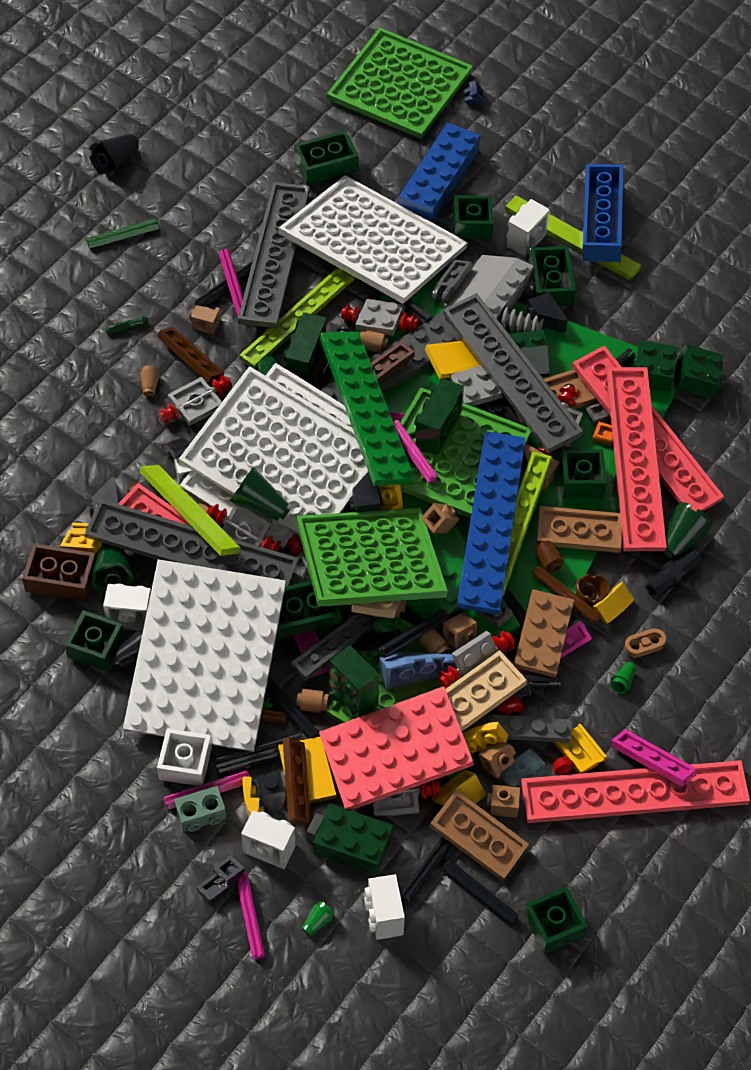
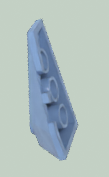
M399 652L386 658L379 657V671L386 690L440 677L439 672L443 671L446 673L447 666L457 668L452 654Z

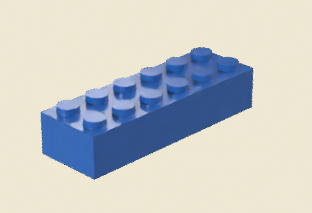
M447 122L399 195V205L433 223L478 153L480 134Z
M586 164L582 261L621 262L623 164Z

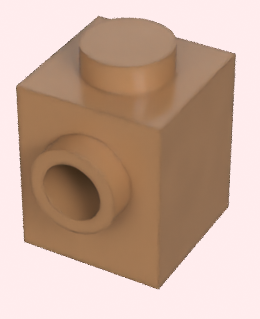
M434 503L421 517L433 533L447 534L459 521V518L454 514L455 510L448 504Z
M464 613L443 622V638L457 650L477 637V622Z
M493 785L492 793L487 795V806L491 807L490 815L517 818L520 788Z

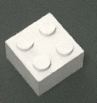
M532 199L526 205L523 204L519 212L508 221L507 247L526 257L530 253V248H534L547 235L550 209Z
M108 584L103 606L105 617L122 623L124 630L138 631L145 624L151 588Z
M167 728L157 766L159 780L195 786L203 785L212 749L211 735Z
M252 811L241 833L243 853L285 869L296 847L295 827L285 820L278 821L273 819L265 812L258 813Z
M396 874L369 878L368 887L364 888V901L366 911H369L370 932H375L376 940L404 935L405 917Z

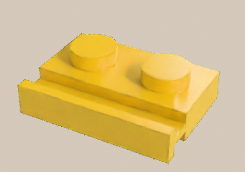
M72 523L73 528L68 530L60 547L97 553L102 543L85 538L84 533L88 523Z
M581 724L571 729L570 743L554 742L561 753L574 762V769L578 774H584L598 766L600 762L606 761L607 756Z

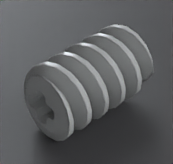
M506 307L500 324L506 331L509 329L510 334L515 333V331L517 333L539 331L542 329L544 318L541 322H538V316L531 320L530 313L523 318V311L517 316L516 309L508 313V307Z

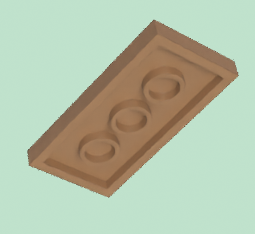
M574 369L543 379L556 396L562 395L559 391L561 387L571 386L576 389L579 396L578 398H573L576 404L569 408H580L596 401L595 396ZM514 409V411H515V413H516L518 419L521 421V423H522L523 425H526L525 422L522 420V418L519 416V414H518V413L516 412V410Z
M540 506L537 545L544 541H550L556 547L620 553L622 537L620 513Z
M532 589L514 662L515 668L556 678L574 599Z
M457 790L454 791L429 825V827L501 881L505 879L529 845Z

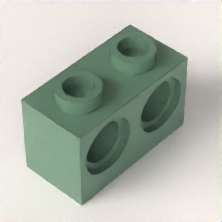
M218 786L174 799L175 809L183 832L196 831L202 826L219 824L226 819V810ZM211 805L217 807L214 810L207 809V807ZM188 812L195 813V815L191 817L185 816V814Z

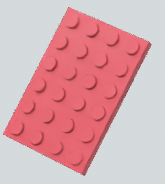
M444 686L319 732L344 807L350 811L474 765Z

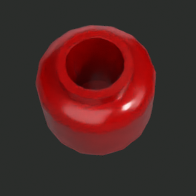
M510 697L494 709L497 715L521 716L524 706L520 697Z

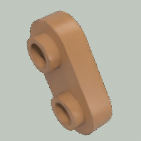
M656 628L631 635L625 641L624 650L627 655L634 658L659 651L665 645L666 635L662 630Z

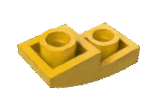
M400 485L379 486L383 505L380 506V511L403 509Z
M621 582L593 607L601 614L600 618L603 623L608 624L633 602L634 598L624 582Z
M499 722L483 724L462 733L470 753L484 750L489 743L506 742L508 738L507 732Z
M243 777L244 803L248 817H250L252 811L264 812V806H260V800L256 798V786H252V777Z

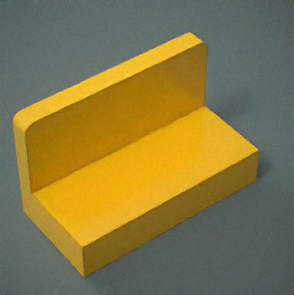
M464 770L441 786V794L437 795V799L431 795L435 803L444 806L455 790L475 804L483 799L486 793L476 774Z

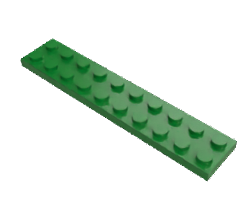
M321 332L320 341L373 485L413 484L415 477L359 332Z

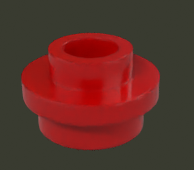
M569 757L557 759L553 763L554 774H570L575 766L574 762Z

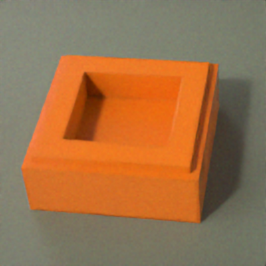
M598 421L592 441L612 446V425Z

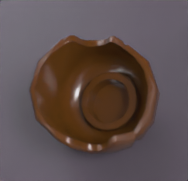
M586 574L578 579L575 585L576 595L589 605H595L605 598L610 589L608 581L600 574L596 576Z

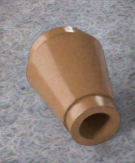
M144 366L140 372L143 395L151 397L155 395L160 373L155 366Z

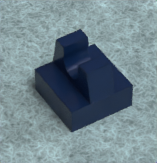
M476 80L469 82L470 87L464 90L467 96L465 102L468 105L476 103L478 106L485 104L482 87Z

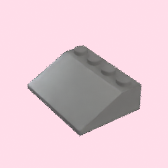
M482 255L456 292H454L452 300L446 303L444 308L477 293L501 323L505 308L508 307L509 313L531 283L534 266L518 258Z

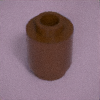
M550 541L541 542L536 547V555L543 568L547 572L552 573L559 571L564 560L556 546Z

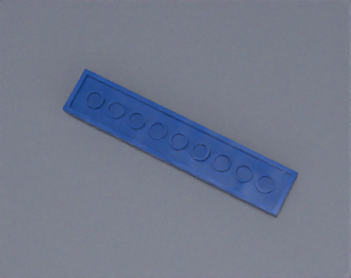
M488 431L484 433L456 608L497 615L500 613L525 444L524 437Z

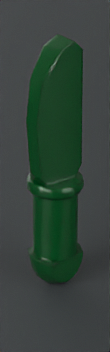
M142 316L138 319L116 323L106 328L105 332L109 335L134 327L145 326L149 320L147 317Z

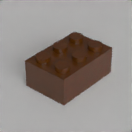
M33 543L22 577L25 592L87 602L92 587L91 575L96 561L95 553Z

